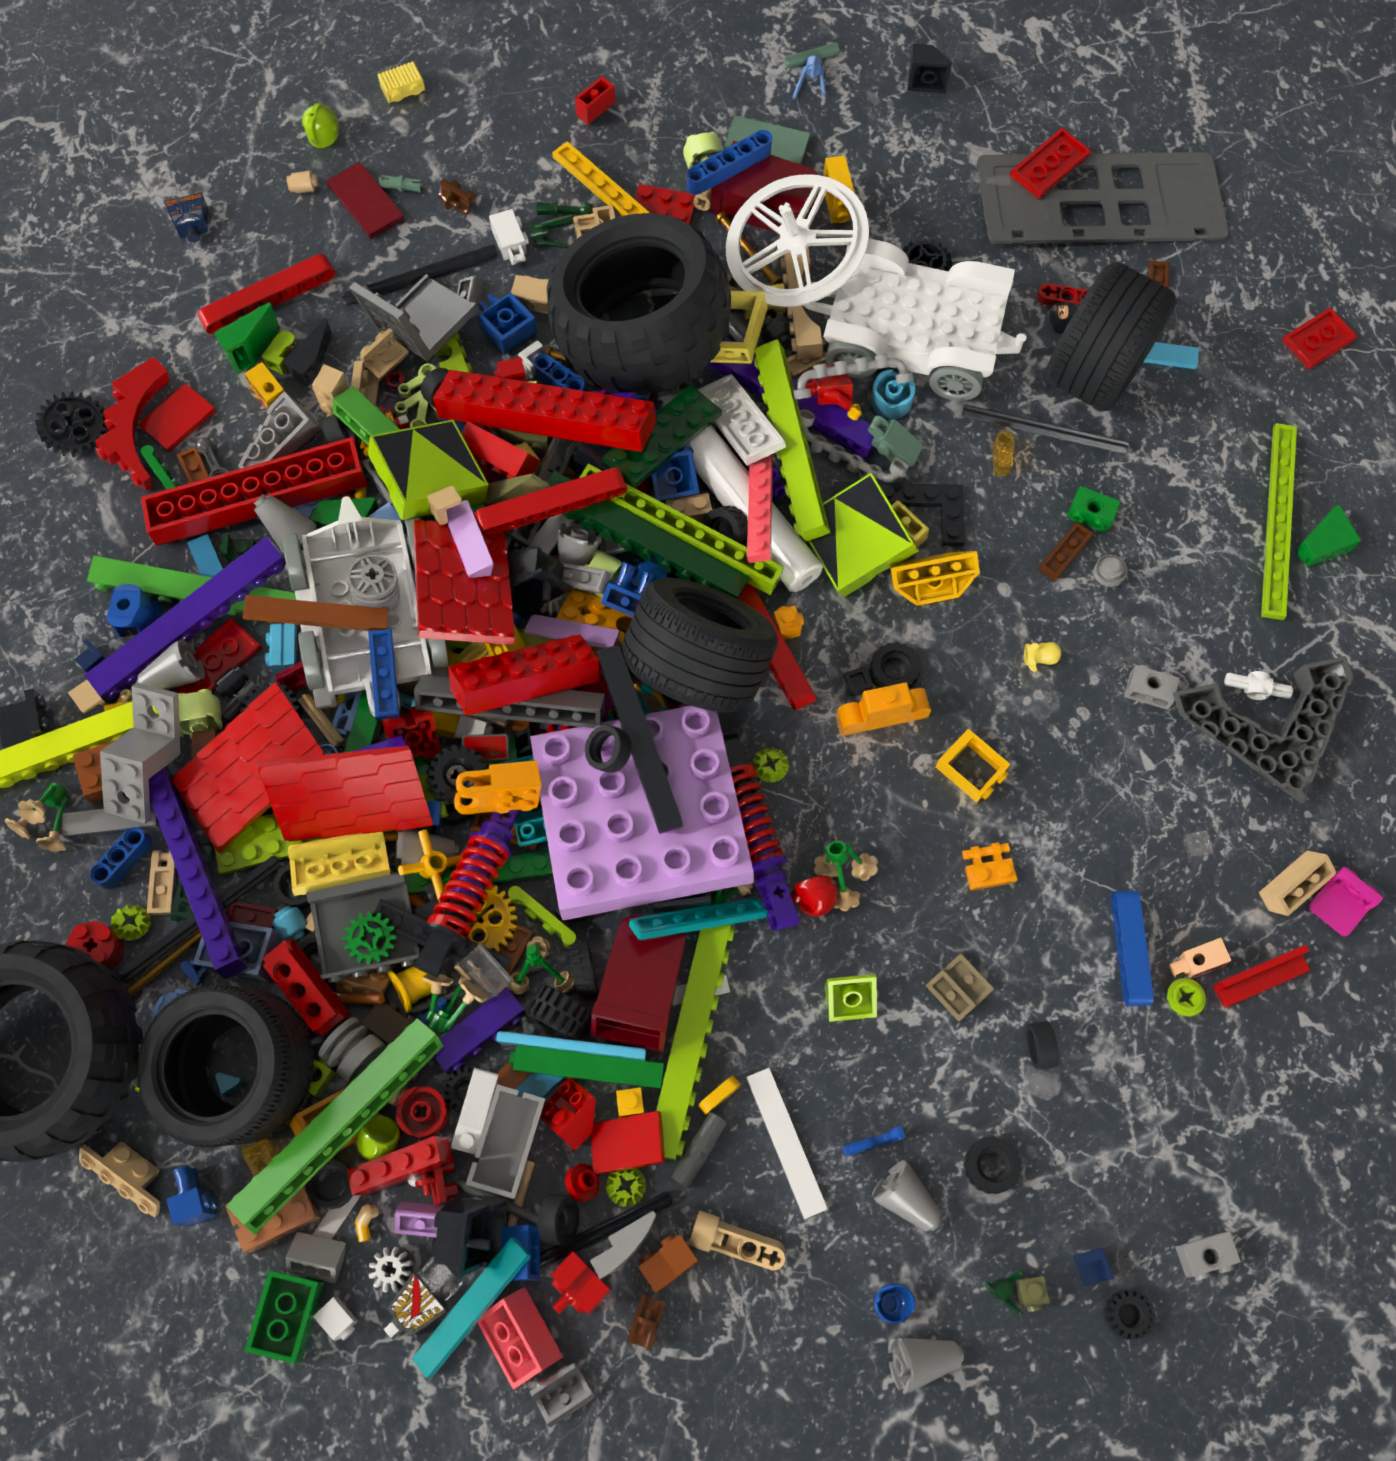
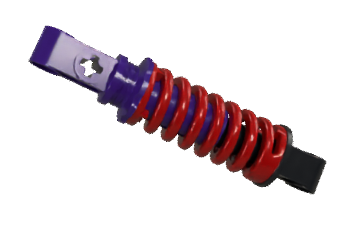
M736 733L724 735L723 740L756 880L754 884L759 889L764 907L768 911L769 925L773 931L797 926L799 922L798 913L786 883L787 875L782 869V865L787 862V857L782 852L781 847H779L781 845L778 839L772 840L777 831L775 828H768L773 823L771 816H764L769 811V807L767 805H760L765 800V795L763 793L754 794L762 787L759 782H751L758 776L756 764L752 760H745L741 741Z
M510 810L507 813L493 812L490 820L483 822L481 832L470 834L467 843L468 848L462 852V859L458 860L456 870L450 876L451 881L446 883L445 892L441 893L439 897L440 903L435 905L433 908L434 914L428 918L422 927V931L429 939L421 950L414 968L438 978L450 950L464 949L466 939L462 934H469L471 932V926L467 923L476 922L477 916L474 912H480L483 908L479 901H486L488 894L485 890H491L494 886L490 879L498 878L499 872L496 868H502L507 858L511 855V851L507 846L513 838L510 831L522 810Z

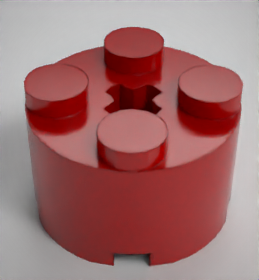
M95 921L76 925L66 946L86 952L92 959L102 963L109 970L120 963L124 954V943L122 939L118 938L115 931L105 924Z
M425 1086L412 1087L399 1098L396 1120L399 1127L411 1137L425 1140L438 1136L446 1128L450 1119L449 1106L445 1098L435 1089ZM421 1108L426 1110L427 1115L424 1118L420 1116L419 1110Z

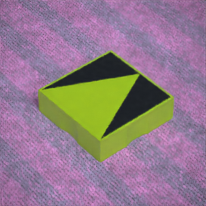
M454 420L370 435L368 455L379 477L387 486L389 497L401 520L432 514L428 495L449 486H453L461 500H468L470 505L485 502L489 484Z
M872 473L823 503L830 533L809 541L834 587L843 598L870 582L879 573L890 569V567L901 563L919 552Z

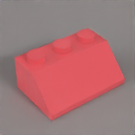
M525 1287L492 1306L477 1322L513 1390L563 1358L558 1345L551 1336Z

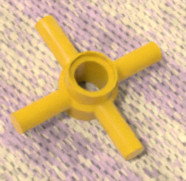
M422 830L418 834L424 855L418 863L400 865L398 872L400 875L419 872L422 877L432 879L437 900H439L441 893L445 892L441 874L446 867L456 866L458 860L462 859V855L446 858L442 852L433 851L428 831Z

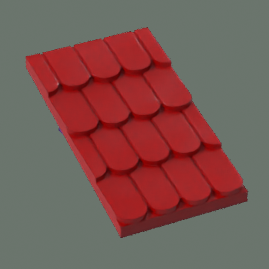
M414 519L418 638L514 645V621L505 532L483 537L493 561L491 576L469 578L448 524L440 526L437 521L426 522Z
M276 682L253 700L246 710L230 722L224 731L196 754L197 756L171 779L219 854L271 807L255 762L326 755Z
M402 735L352 752L255 762L284 841L294 842L319 837L325 839L357 833L370 834L395 829L396 831L433 826L409 746H406Z

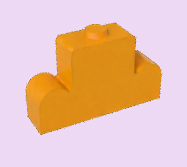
M905 682L863 692L859 703L851 702L840 706L837 709L836 719L841 736L928 718L931 708L925 689L915 688L909 690L908 684Z

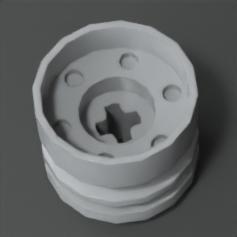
M380 555L363 556L352 563L348 571V582L353 604L356 606L387 608L389 612L393 610L400 596L397 570L394 564L388 558Z
M356 1017L346 1020L334 1030L323 1043L318 1053L323 1061H327L329 1067L339 1065L337 1074L348 1085L367 1068L371 1061L375 1060L386 1049L385 1044L374 1034L365 1037L368 1031L367 1027L360 1026L361 1023Z

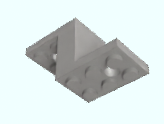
M136 683L131 686L134 728L100 751L104 813L146 824L151 820L149 778L181 755L178 693ZM152 706L159 712V715L153 711Z

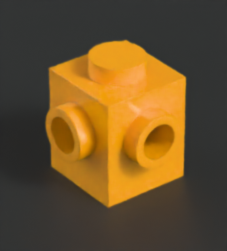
M782 606L774 611L773 622L784 640L801 635L804 619L802 613H798L795 606Z

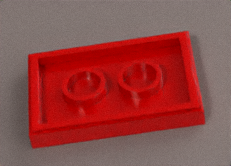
M1330 307L1285 335L1282 341L1308 369H1311L1355 341L1358 336Z
M185 383L138 425L170 453L213 415L216 410Z
M654 1111L593 1123L591 1146L593 1172L595 1175L665 1163L661 1112Z

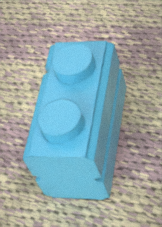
M271 624L270 632L266 633V643L270 648L269 653L265 655L267 667H270L275 674L301 661L298 634L301 633L298 624Z

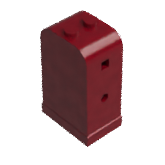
M770 154L762 161L712 187L710 213L718 215L721 212H725L728 218L734 219L743 204L768 184L790 176L818 175V173L809 167ZM800 187L789 189L770 197L762 204L782 218L779 206L789 203L796 220L813 188ZM818 194L816 195V197H815V199H814V201H813V203H812L810 209L808 210V212H807V214H806V216H805L804 219H807V218H808V216H809V214H810V212H811V210H812V207H813V205H814V203H815V201H816V199H817V197H818ZM756 208V210L759 213H761L764 217L770 220L777 227L781 226L779 222L771 218L769 215H767L760 209ZM751 214L746 222L747 224L776 233L753 214Z
M628 916L618 926L599 995L593 1007L591 1036L663 1052L682 966L685 934L679 933L639 940L629 927L630 919L642 916Z

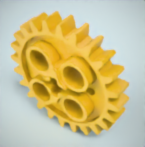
M495 886L492 890H485L488 898L486 901H483L484 906L482 910L474 912L477 919H483V923H467L471 926L472 930L465 938L474 941V935L483 933L486 935L485 939L476 943L500 953V945L508 947L506 938L514 939L510 931H517V926L512 923L518 921V917L511 915L516 912L515 906L509 907L512 904V899H505V891L497 894L498 886ZM493 905L494 908L488 911V908ZM498 915L502 917V920L498 924H492L489 922L491 917Z

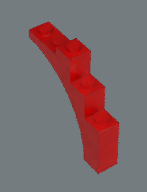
M152 357L111 383L113 387L112 395L117 403L103 411L105 416L104 424L109 432L95 440L97 446L95 451L102 461L107 460L111 466L117 463L124 472L127 470L131 475L130 478L137 487L141 486L145 492L153 488L150 475L142 466L136 453V428L146 404L160 389L170 383L168 371L155 357Z

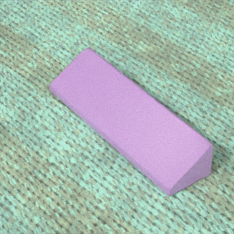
M468 500L462 501L461 504L446 510L449 521L447 524L468 577L491 576L493 569L492 558Z
M532 615L525 628L526 634L557 640L581 634L588 645L601 648L618 645L620 631L617 629L541 615Z
M399 1202L395 1216V1234L436 1237L437 1228L434 1227L435 1215L444 1206Z

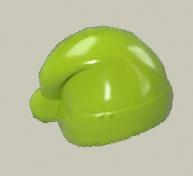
M375 1114L357 1132L356 1146L360 1155L365 1160L371 1161L392 1153L397 1147L400 1137L398 1125L387 1116Z

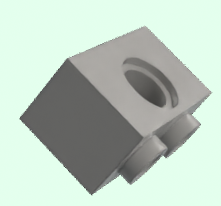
M1135 665L1130 672L1124 697L1168 710L1174 703L1173 693L1177 691L1180 678L1173 676L1169 672L1152 670L1145 665ZM1148 683H1153L1156 688L1150 687Z
M1230 1231L1175 1246L1185 1276L1195 1277L1196 1281L1211 1277L1209 1272L1217 1269L1219 1273L1234 1270L1233 1265L1241 1262ZM1206 1250H1209L1213 1255L1211 1264L1207 1263L1204 1258Z

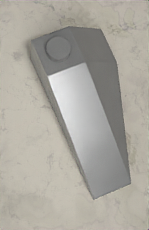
M284 391L268 408L266 420L263 425H259L257 429L259 433L254 442L249 444L238 467L241 469L290 455L307 443L322 427L306 409Z

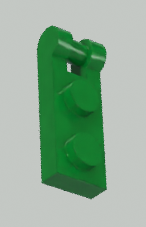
M150 445L142 447V456L165 489L180 486L175 478L170 479L168 477L171 473L164 463L159 464L160 458L154 448Z

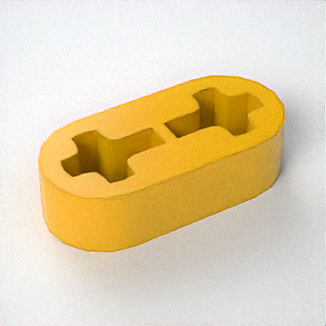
M732 1075L703 1099L698 1106L707 1115L742 1084Z

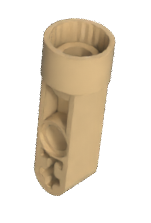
M699 1210L688 1246L709 1252L711 1249L769 1270H778L784 1265L785 1247L780 1241L719 1221L720 1217ZM724 1233L729 1235L727 1243L722 1242ZM746 1242H752L756 1245V1249L749 1252L742 1245ZM761 1246H764V1251H763V1254H762V1256H761V1255H760ZM773 1251L778 1252V1256L776 1255L774 1259L770 1258V1254Z

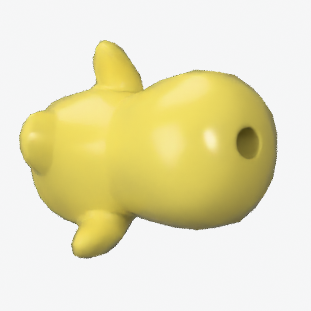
M1055 642L1025 644L1024 661L1033 672L1037 671L1036 664L1053 665L1061 658V649Z

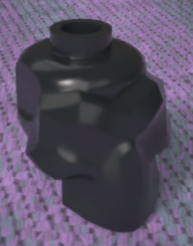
M775 309L766 311L761 329L762 339L767 343L778 339L781 345L788 340L789 321L783 312L777 313Z

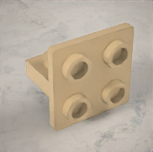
M391 328L381 331L376 336V341L371 345L367 344L360 352V361H363L365 369L379 382L409 354V351L393 337V330Z

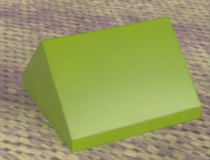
M876 974L827 979L824 986L829 1022L877 1017Z

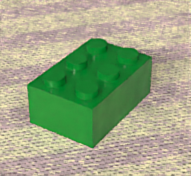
M269 1270L244 1352L293 1364L302 1363L315 1319L313 1316L317 1312L325 1283Z

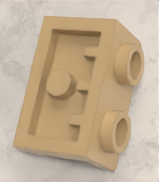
M354 361L351 387L354 386L359 392L364 393L367 399L376 406L379 381L365 369L363 361Z

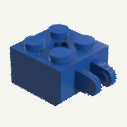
M512 293L507 294L500 300L495 295L490 294L488 296V300L492 304L490 307L482 300L477 303L482 311L477 315L479 328L504 355L537 332L535 317Z

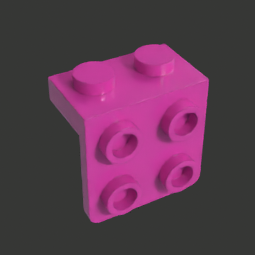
M1343 867L1326 882L1309 903L1308 908L1341 936L1346 937L1353 931L1368 910L1377 906L1383 897L1378 894V891L1373 886L1367 885L1359 879L1354 871Z

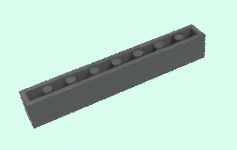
M421 675L414 689L415 710L465 715L450 690V680L448 677ZM565 690L472 714V716L595 728L602 724L604 718L605 694Z

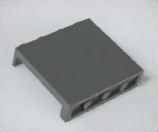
M397 873L306 892L312 911L323 974L321 975L322 980H328L329 984L344 981L343 977L353 975V978L368 976L367 971L377 970L378 973L392 970V966L401 964L402 968L415 965L420 954L418 943L395 932H392L391 935L396 936L397 940L391 941V944L396 948L395 950L388 949L387 952L390 957L387 958L383 955L381 956L380 963L373 959L370 965H367L366 959H364L362 964L358 963V956L353 959L350 958L349 955L352 950L346 951L344 949V946L349 943L342 940L343 936H348L349 934L344 928H351L353 926L350 919L358 921L359 913L364 917H367L368 911L374 913L380 899L412 913L405 875ZM369 923L374 929L382 928V926L375 923ZM360 927L357 929L354 938L358 937ZM367 931L368 938L364 941H367L373 946L372 938L375 936H373L369 931ZM386 938L381 941L380 949L384 946ZM367 948L357 949L363 954H371Z

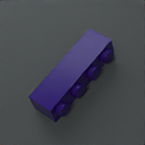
M505 987L439 1038L443 1047L434 1055L435 1059L447 1074L450 1072L454 1074L457 1072L456 1069H462L465 1066L464 1062L471 1056L475 1058L485 1050L484 1046L490 1041L496 1042L497 1032H503L510 1026L515 1027L524 1020L525 1010L511 991Z

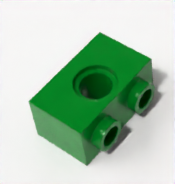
M1079 486L1067 517L1074 522L1077 521L1089 525L1095 530L1108 532L1121 501Z

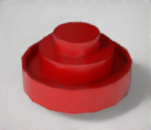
M580 1163L568 1170L565 1184L570 1196L579 1202H587L597 1196L600 1190L599 1176L593 1172V1167Z

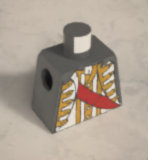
M414 1273L387 1307L394 1318L383 1329L393 1340L403 1330L409 1336H415L447 1314L449 1310L420 1275Z

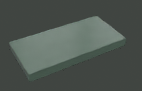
M734 116L724 149L730 147L733 140L739 142L759 130H767L772 134L771 155L800 165L802 164L810 133Z

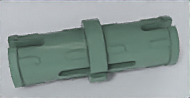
M381 175V178H383L380 179L381 188L396 189L399 192H422V179H410L402 175L399 177Z

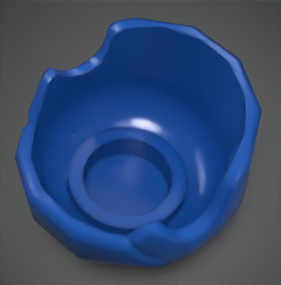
M889 1283L882 1286L874 1298L876 1313L880 1319L889 1324L905 1322L916 1309L913 1293L909 1288L900 1283Z

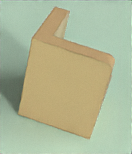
M453 486L428 495L430 510L440 526L449 522L446 510L462 503L461 497Z
M88 680L68 692L82 713L88 712L98 704L102 707L107 704Z

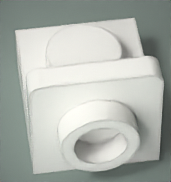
M538 340L518 353V357L522 358L525 373L531 378L536 376L533 363L534 358L539 354H544L543 345Z

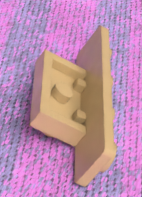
M122 1141L103 1158L85 1144L80 1147L79 1161L84 1168L92 1169L105 1184H111L118 1189L119 1194L123 1198L131 1199L143 1213H149L153 1217L159 1214L160 1201L144 1190L159 1175L158 1168Z

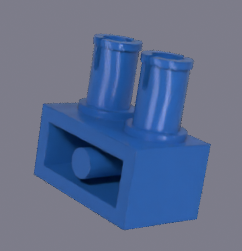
M623 562L618 579L608 582L601 604L633 617L643 590L648 584L656 580L657 575L644 570L638 589H633L630 586V582L637 567Z
M189 1165L173 1170L179 1192L177 1195L166 1199L172 1224L186 1227L217 1216L215 1209L218 1208L215 1194H211V1191L201 1188L197 1168L190 1169Z

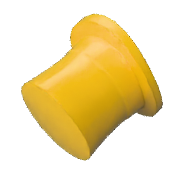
M414 966L397 974L392 970L387 972L406 1013L411 1011L412 1004L433 994L431 993L432 984L423 981V976L427 973L414 968Z

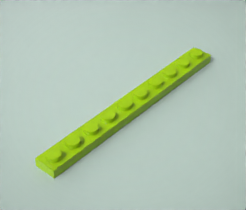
M1276 423L1272 434L1261 617L1284 620L1287 614L1297 426Z

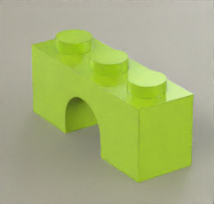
M457 332L434 356L435 358L443 355L450 356L448 360L439 362L440 368L473 373L470 363H465L464 358H467L463 345L459 346L458 344L460 337Z

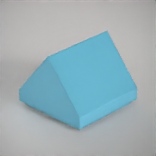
M220 1072L216 1073L215 1077L221 1094L226 1097H230L246 1085L245 1081L240 1078Z

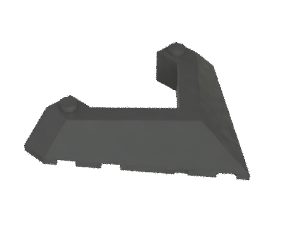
M1346 656L1301 666L1293 673L1300 696L1278 735L1267 732L1260 728L1261 725L1251 719L1233 712L1232 708L1224 704L1218 683L1173 693L1179 715L1298 802L1304 804L1307 797L1306 793L1313 782L1319 766V760L1322 758L1331 736L1335 719L1341 710L1346 697V691L1352 682L1353 674Z

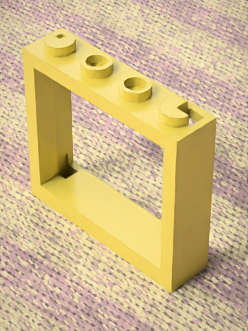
M731 291L730 309L753 310L743 342L721 341L719 353L710 362L752 363L755 353L754 348L757 346L768 308L764 292Z

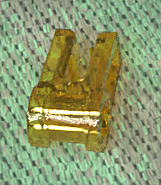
M1007 430L1000 431L996 435L992 446L994 474L998 476H1008L1013 466L1015 436Z
M268 1138L250 1146L245 1145L241 1147L243 1157L253 1177L263 1170L261 1167L262 1161L267 1166L275 1157Z

